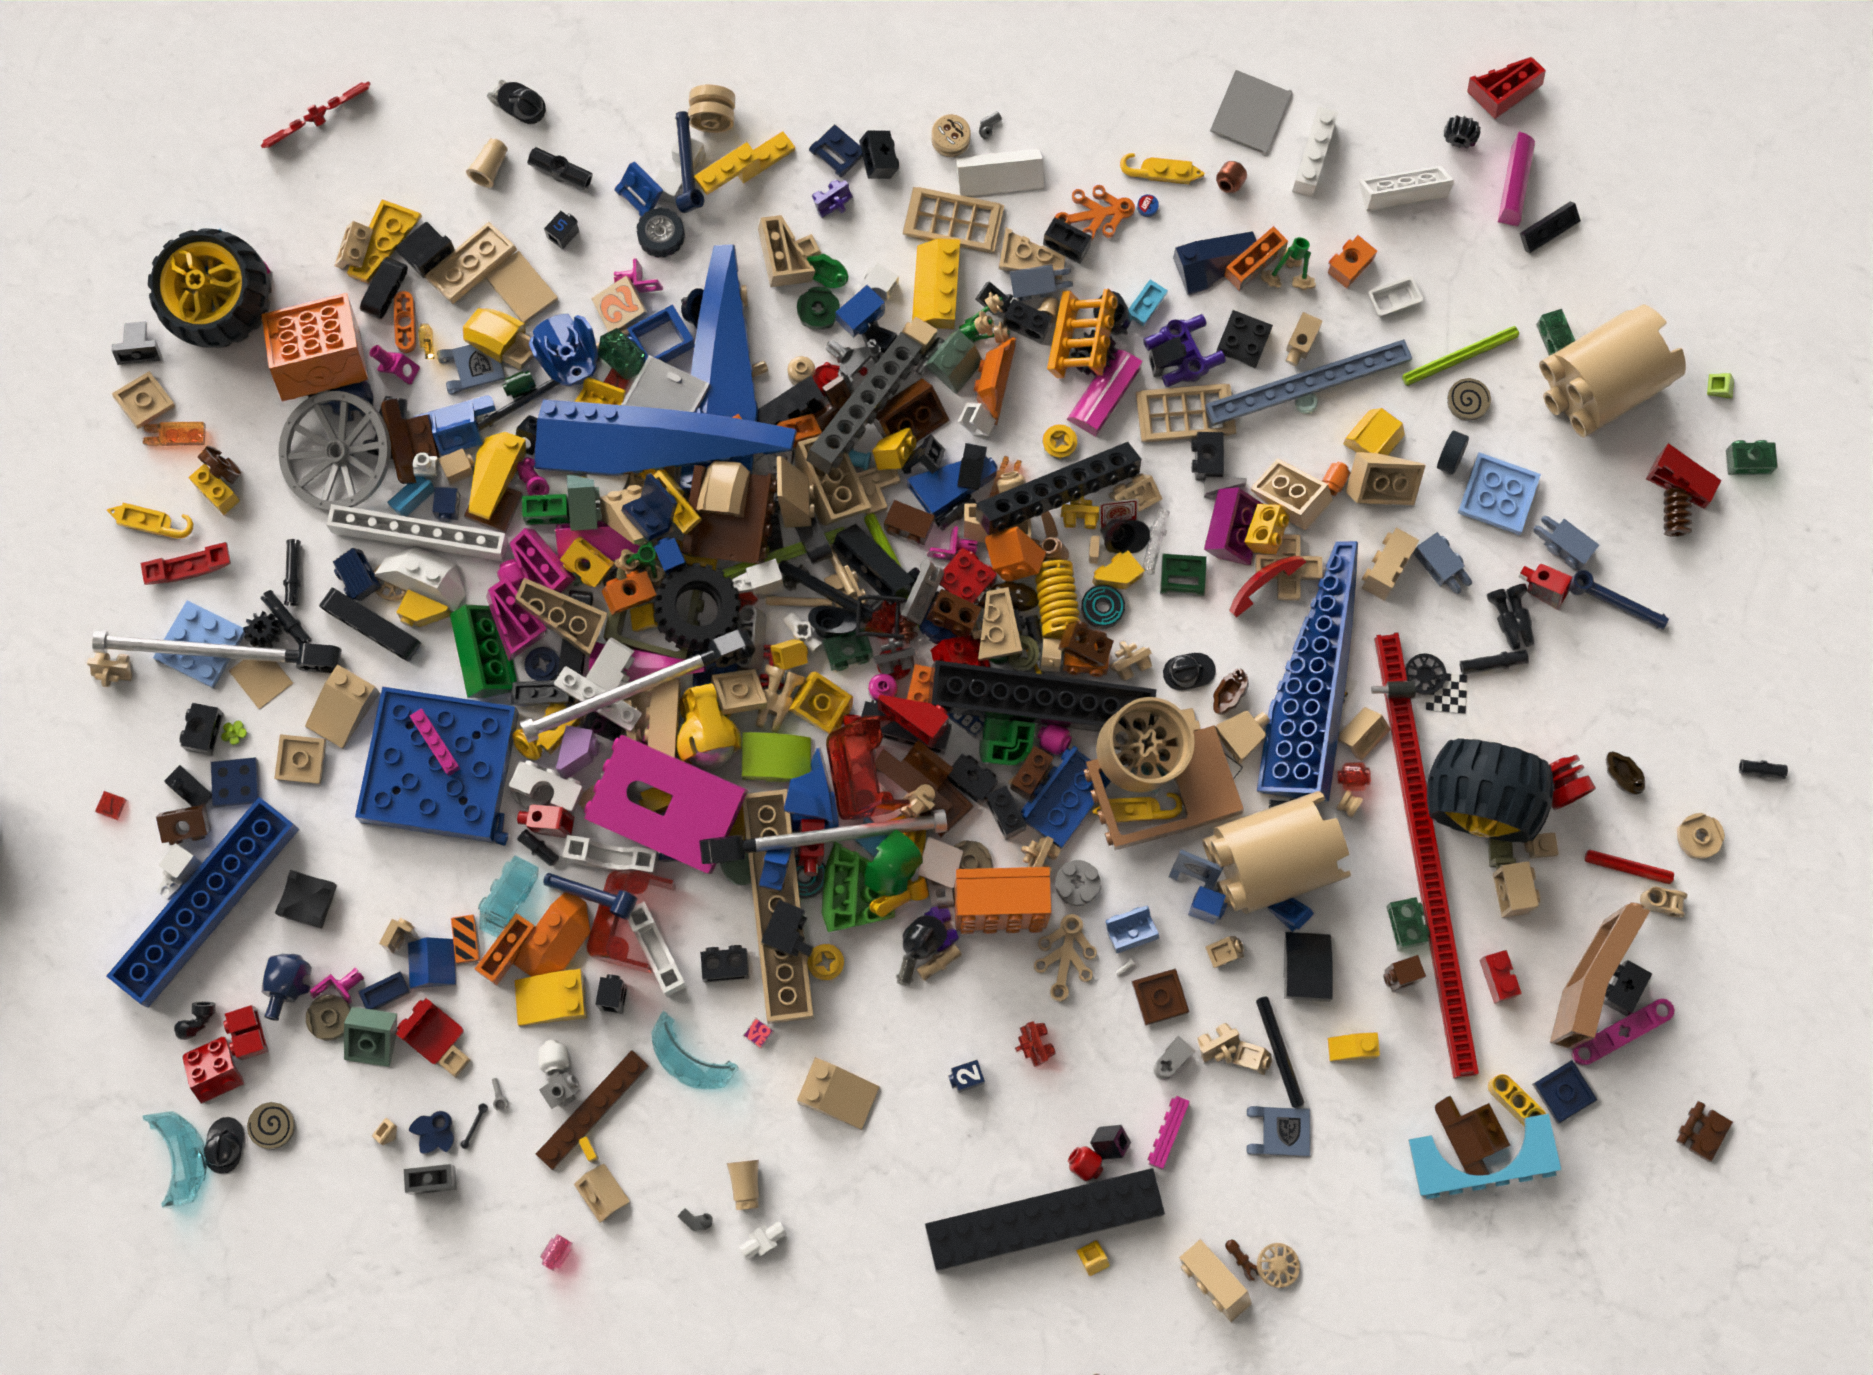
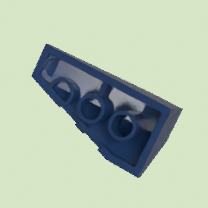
M1254 232L1199 240L1175 247L1173 259L1187 295L1206 290L1213 286L1216 281L1222 277L1224 278L1226 267L1257 241Z

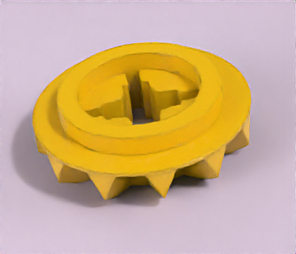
M1058 424L1051 426L1043 435L1042 443L1044 450L1051 457L1054 456L1059 459L1066 456L1069 457L1076 449L1077 436L1066 425ZM1064 435L1063 443L1066 445L1061 444L1056 448L1055 439L1059 440Z
M522 728L520 730L517 729L512 734L516 749L524 757L538 760L542 756L541 753L543 751L540 743L537 740L528 743Z
M818 945L813 949L811 956H808V969L814 977L822 981L833 980L840 975L844 967L843 955L833 945ZM823 953L828 960L836 959L829 964L830 971H827L825 966L819 965L822 962Z

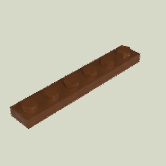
M631 1050L536 1152V1155L550 1169L554 1170L579 1143V1140L586 1136L647 1070L649 1065Z

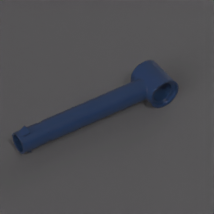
M680 111L676 113L675 119L683 194L677 196L676 206L680 212L688 213L704 205V196L700 190L695 189L689 129L690 118L688 112Z
M1580 570L1572 577L1569 590L1572 594L1582 595L1586 592L1656 626V629L1663 630L1666 627L1669 618L1664 613L1655 612L1594 582L1590 572ZM1577 579H1581L1584 582V586H1580L1577 583Z
M547 873L543 879L545 886L611 908L610 913L625 920L629 919L638 900L636 896L623 890H619L618 894L614 895L552 873Z

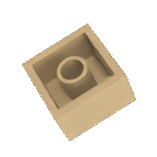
M1529 861L1502 865L1493 873L1502 918L1529 914L1539 906L1540 894L1534 886L1535 871L1533 867H1530Z

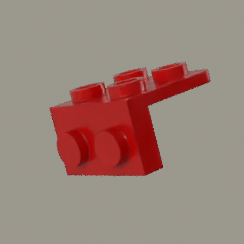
M962 547L943 569L944 574L939 585L946 591L974 603L989 584L991 588L996 583L997 574L991 566L983 564L973 552L967 551Z
M968 635L967 638L944 639L930 650L934 662L938 660L991 667L989 660L978 661L981 639H973L972 635Z
M425 998L424 1001L420 1000L412 1009L413 1014L408 1019L405 1018L397 1026L398 1031L396 1035L430 1063L437 1064L448 1049L463 1034L464 1029L430 1000Z
M225 1037L215 1039L182 1056L189 1088L201 1104L244 1085L243 1077L233 1064L228 1041Z

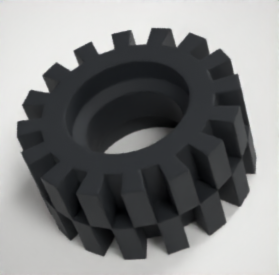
M775 509V513L771 515L770 524H772L771 537H768L767 541L769 550L784 548L778 510Z

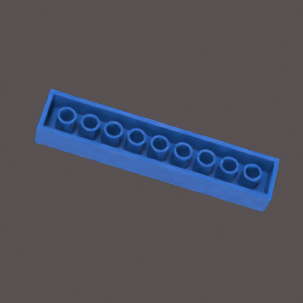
M258 797L106 977L139 1004L149 1008L300 829L262 798Z

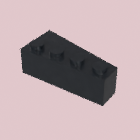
M810 375L758 409L757 422L777 425L782 421L814 414L825 407L824 396Z

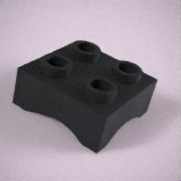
M1232 310L1216 352L1221 350L1224 356L1237 359L1256 369L1273 325Z
M290 870L275 914L322 929L337 885L328 880Z

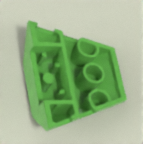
M834 842L824 868L821 913L827 931L833 932L895 918V909L884 917H880L870 910V904L873 900L885 896L864 884L866 865L873 861L861 856L856 851L843 847L838 842Z

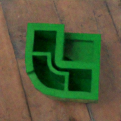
M985 718L983 738L979 742L981 761L999 765H1017L1022 762L1032 750L1035 723Z
M896 829L876 848L879 852L872 863H867L864 884L875 892L886 896L900 895L907 891L908 880L914 876L916 869L923 863L922 855L915 843Z

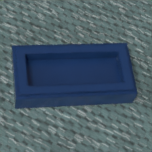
M401 971L358 991L365 1009L376 1010L411 993Z

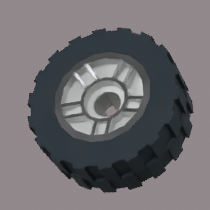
M658 207L657 209L653 208L648 212L646 211L639 218V223L636 227L638 242L649 255L664 258L668 255H673L683 245L685 233L681 218L677 216V213L670 211L668 208ZM663 230L664 234L658 235Z

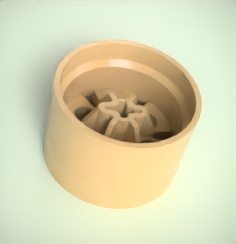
M1144 697L1128 703L1106 721L1097 739V758L1104 774L1118 787L1131 792H1149L1160 788L1185 770L1194 752L1195 739L1188 718L1176 705L1161 698ZM1150 714L1157 717L1153 725H1148ZM1121 718L1126 723V729L1118 723ZM1133 721L1141 724V731L1133 727ZM1154 730H1159L1161 732V740L1156 738V732ZM1116 735L1123 736L1125 740L1124 745L1116 741ZM1147 739V746L1149 748L1144 751L1145 748L1142 742ZM1175 739L1176 747L1165 746L1166 741ZM1115 750H1121V752L1116 754ZM1158 752L1165 754V762L1160 761ZM1120 757H1125L1128 760V767H1124L1121 764ZM1141 765L1149 769V775H1144L1141 772ZM1132 767L1135 768V769H1134V774H1132V773L1130 772L1131 769H1132ZM1156 767H1161L1167 774L1161 777Z

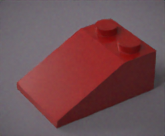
M879 695L877 698L879 711L931 748H933L948 728V712L939 705L935 707L931 703L886 695Z

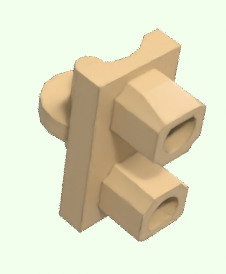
M1125 641L1119 643L1121 650L1115 652L1117 658L1123 655L1125 657L1109 665L1111 670L1117 672L1121 680L1125 681L1134 676L1129 665L1136 662L1140 671L1152 667L1149 657L1152 652L1149 647H1142L1131 652L1137 649L1136 644L1127 645Z
M96 653L94 658H88L87 665L90 666L91 676H95L96 680H101L103 687H109L111 681H131L133 675L130 669L131 660L129 655L120 654L117 656L116 661H111L108 653Z
M927 784L920 785L915 791L903 797L906 803L899 811L906 818H912L931 810L935 805L932 802L935 798L934 789Z
M1049 836L1046 838L1040 837L1038 843L1032 840L1029 847H1021V852L1025 854L1023 862L1028 863L1027 867H1050L1044 864L1045 858L1048 857L1055 860L1061 851L1053 843L1054 839Z
M1223 1023L1216 1028L1219 1038L1212 1041L1208 1033L1197 1038L1201 1058L1204 1062L1215 1058L1216 1062L1225 1059L1228 1064L1233 1062L1231 1054L1237 1052L1235 1046L1240 1042L1239 1032L1236 1028L1232 1030L1227 1023Z

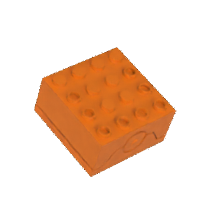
M347 293L261 315L269 369L282 401L293 400L298 397L368 380L359 326Z
M1050 867L956 869L954 884L956 931H960L961 934H974V930H983L985 934L997 933V930H1006V933H1019L1020 929H1029L1031 933L1043 932V929L1047 928L1051 916Z

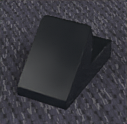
M965 443L957 487L979 491L987 447Z

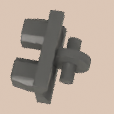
M888 638V644L881 645L882 652L887 650L891 652L873 657L881 673L890 674L894 672L893 660L900 659L902 670L914 668L913 655H916L915 649L909 647L896 651V648L904 646L903 641L894 642L893 638Z

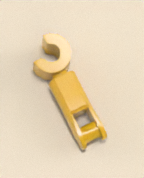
M919 875L916 881L908 880L907 891L900 895H885L873 900L870 904L871 912L884 917L893 909L900 907L910 900L919 901L926 899L929 896V891L925 878Z

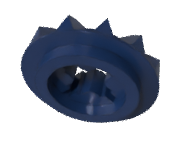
M535 648L526 656L524 662L525 671L531 679L548 681L557 676L559 657L550 648ZM539 657H541V659L545 663L549 662V664L546 665V672H544V670H542L541 668H537V666L540 665Z

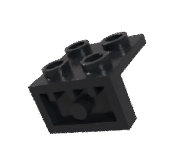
M428 222L422 224L395 247L398 254L422 278H425L428 272L455 250L452 241L446 235L442 237Z

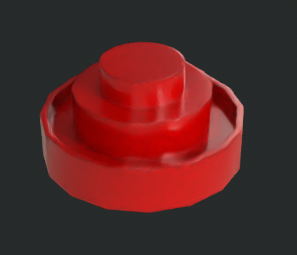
M821 365L815 369L816 372L813 380L822 395L826 396L822 387L837 378L839 372L832 366Z

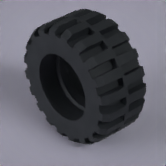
M693 563L692 567H688L686 564L680 566L678 571L674 569L662 581L654 601V620L658 622L657 628L659 632L666 635L665 639L669 643L671 641L676 643V648L682 649V647L688 648V652H695V649L705 652L708 651V644L713 639L733 632L739 620L741 600H738V589L732 586L734 582L730 577L726 579L723 576L725 572L718 569L716 572L712 570L713 566L706 564V567H700V563ZM689 590H700L709 594L715 600L718 607L715 620L705 626L688 624L679 616L676 610L679 596Z

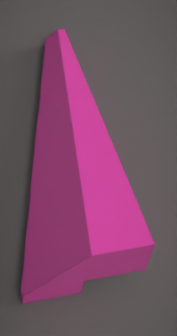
M595 642L590 654L589 671L606 644ZM632 649L635 651L632 655L635 660L628 670L624 668V671L630 677L628 682H632L686 659L667 657L666 655ZM706 666L687 674L705 672Z

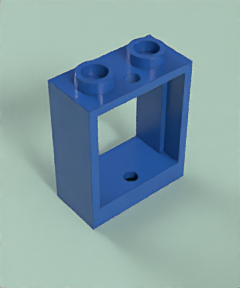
M673 304L627 328L629 334L626 337L632 349L636 347L639 352L637 358L642 366L647 360L648 354L638 337L670 321L682 342L656 355L654 358L667 363L694 348V339Z

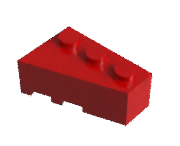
M1529 57L1508 64L1506 68L1497 71L1493 69L1488 71V74L1476 77V75L1469 77L1467 93L1496 119L1541 87L1546 70L1533 57Z
M1669 443L1656 457L1646 477V480L1666 490L1672 488L1685 489L1686 494L1692 496L1689 502L1703 509L1710 504L1722 481Z

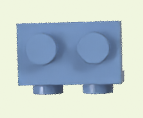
M1148 906L1134 908L1130 912L1114 915L1105 921L1107 934L1117 954L1159 939V933L1150 916Z

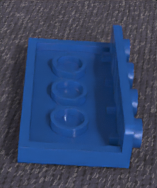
M1076 746L1071 750L1069 748L1065 750L1060 758L1062 763L1059 767L1054 766L1047 775L1050 779L1045 785L1042 783L1039 785L1034 793L1036 798L1032 803L1028 801L1021 810L1025 823L1045 838L1049 836L1054 839L1053 843L1060 849L1063 848L1094 806L1090 792L1094 788L1091 782L1086 781L1083 771L1087 769L1086 762L1091 761V759L1079 752ZM1102 771L1099 774L1104 789H1106L1111 781Z

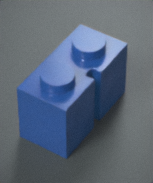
M866 285L835 312L836 321L854 338L858 334H863L869 328V322L878 321L884 315L885 302Z
M666 537L657 542L658 545L654 546L667 576L674 569L678 571L680 566L687 564L675 538L670 539Z
M1200 886L1195 893L1188 915L1214 924L1217 919L1221 920L1228 904L1224 902L1226 895Z

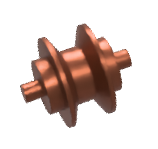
M903 618V621L899 622L900 635L905 636L902 641L910 644V641L918 636L917 632H913V628L917 624Z

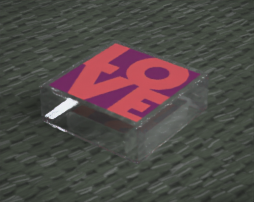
M756 1017L742 1036L762 1050L775 1031Z

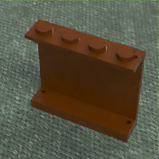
M694 465L689 504L702 520L689 533L684 534L681 553L691 557L753 564L764 563L769 555L767 541L768 537H771L772 524H770L771 515L775 513V502L773 500L774 494L777 493V477L772 473H768V476L750 474L744 518L715 513L705 514L700 513L696 509L707 468Z

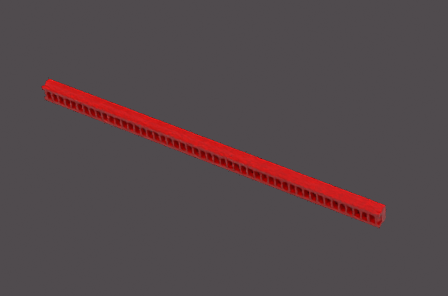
M1399 632L1391 635H1376L1374 642L1382 686H1386L1387 681H1407ZM1384 694L1453 1079L1476 1076L1479 1074L1434 824L1427 806V786L1411 698H1387L1386 694Z

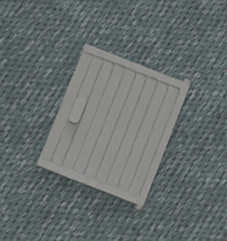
M1235 70L1210 132L1262 152V155L1265 156L1292 90L1287 91Z
M649 355L621 405L695 412L711 385Z

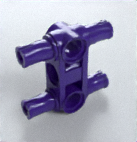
M1203 314L1186 321L1184 319L1171 320L1158 333L1143 339L1147 351L1175 337H1180L1181 344H1185L1187 355L1184 357L1182 365H1177V370L1162 375L1166 388L1181 381L1196 382L1203 375H1206L1209 369L1225 363L1226 359L1221 350L1203 357L1190 334L1207 325ZM1177 330L1180 334L1173 335L1170 331ZM1195 366L1199 371L1192 372L1189 367Z

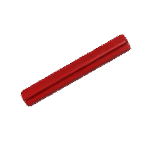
M1588 850L1585 854V862L1666 884H1671L1674 880V872L1594 850Z

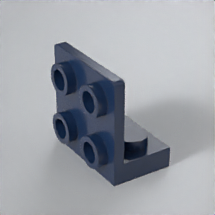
M650 473L646 475L641 497L623 505L621 511L645 539L650 541L669 532L677 502L662 486L661 482Z

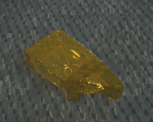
M421 323L418 330L420 348L425 349V359H434L433 330L429 324Z

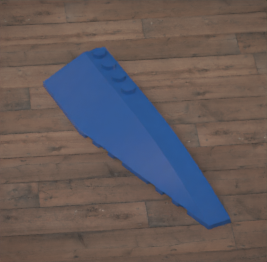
M734 244L714 245L701 302L691 369L692 376L709 383L711 386L695 412L731 418L739 414L743 420L757 422L758 404L755 401L754 392L756 390L755 384L752 381L751 372H753L749 359L750 348L746 320L743 317L744 305L740 296L741 284L738 281L737 275L739 270ZM754 454L752 457L743 458V456L731 457V460H725L727 462L741 463L752 474ZM704 463V464H697V465H698V466H704L705 468H707L711 463ZM694 465L681 467L680 487L688 494L691 492Z
M543 399L537 419L534 468L537 470L620 476L624 475L625 472L641 473L646 469L662 470L667 466L683 467L711 463V460L716 459L725 461L737 456H743V458L752 457L753 454L757 453L767 455L792 451L797 431L796 429L704 413Z
M1357 541L1335 542L1326 565L1325 575L1318 584L1319 590L1317 595L1312 599L1308 617H1305L1293 646L1294 652L1290 661H1287L1286 671L1282 681H1279L1277 686L1278 691L1275 699H1272L1268 712L1270 723L1266 725V737L1264 738L1257 792L1297 799L1320 791L1325 796L1324 801L1329 802L1352 636L1358 556Z

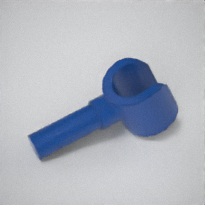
M499 813L498 827L494 833V839L496 844L505 846L509 834L503 832L505 814Z

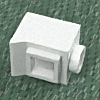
M966 403L958 420L968 431L978 436H989L996 421L991 413L983 408L980 403Z

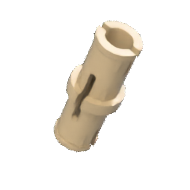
M953 943L938 955L934 954L932 959L916 970L920 977L926 981L939 970L943 971L946 969L948 964L962 956V954Z

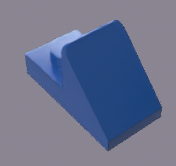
M793 847L768 850L766 852L759 882L760 887L782 892Z
M1294 898L1267 907L1292 932L1296 929L1299 930L1314 915L1311 908Z

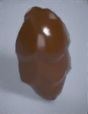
M1235 669L1233 673L1225 676L1213 694V710L1218 715H1223L1230 709L1236 708L1241 698L1246 695L1249 680L1243 669Z

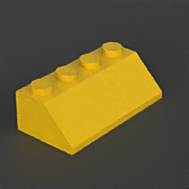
M938 238L917 246L912 321L917 317L934 328H955L960 240Z

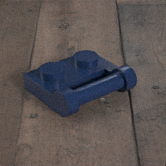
M835 124L809 148L813 155H818L835 170V174L839 177H843L863 157L860 145ZM826 146L844 163L840 164L822 148Z

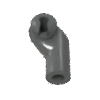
M998 111L980 121L979 135L983 139L990 138L993 134V125L1002 120Z
M686 1208L677 1216L692 1231L707 1230L712 1226L713 1217L710 1214L704 1213V1215L693 1216Z

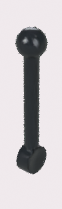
M484 1103L478 1106L479 1112L465 1140L460 1144L463 1149H467L470 1146L469 1141L483 1113L488 1110V1106Z

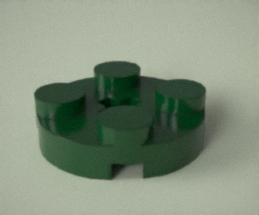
M812 287L799 297L797 301V314L802 325L814 330L831 328L836 321L835 312L840 308L838 298L832 294L831 290L825 287ZM817 304H821V308H824V310L817 313L812 308L816 307Z

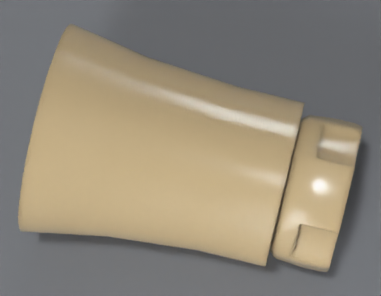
M490 138L475 161L466 170L467 176L478 185L487 188L492 187L508 147L502 141Z
M759 1160L726 1163L732 1184L733 1199L736 1201V1210L759 1208L757 1199L759 1198Z

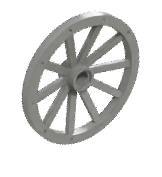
M328 391L316 394L298 405L288 417L283 427L278 452L280 468L290 489L307 504L330 510L331 504L352 508L371 497L386 476L391 458V441L387 426L375 407L357 395L341 391ZM341 401L338 437L321 406L323 403ZM351 403L360 408L366 415L346 439L348 406ZM313 408L330 441L299 425L303 417ZM371 421L375 427L378 442L352 446ZM297 431L324 446L325 450L291 453L294 432ZM341 447L342 452L341 455L338 456V450ZM379 449L375 471L354 457L355 453ZM327 458L302 479H297L291 460ZM348 463H351L371 477L368 483L357 493L355 492ZM332 465L321 499L315 497L304 486ZM341 466L349 497L337 501H328Z

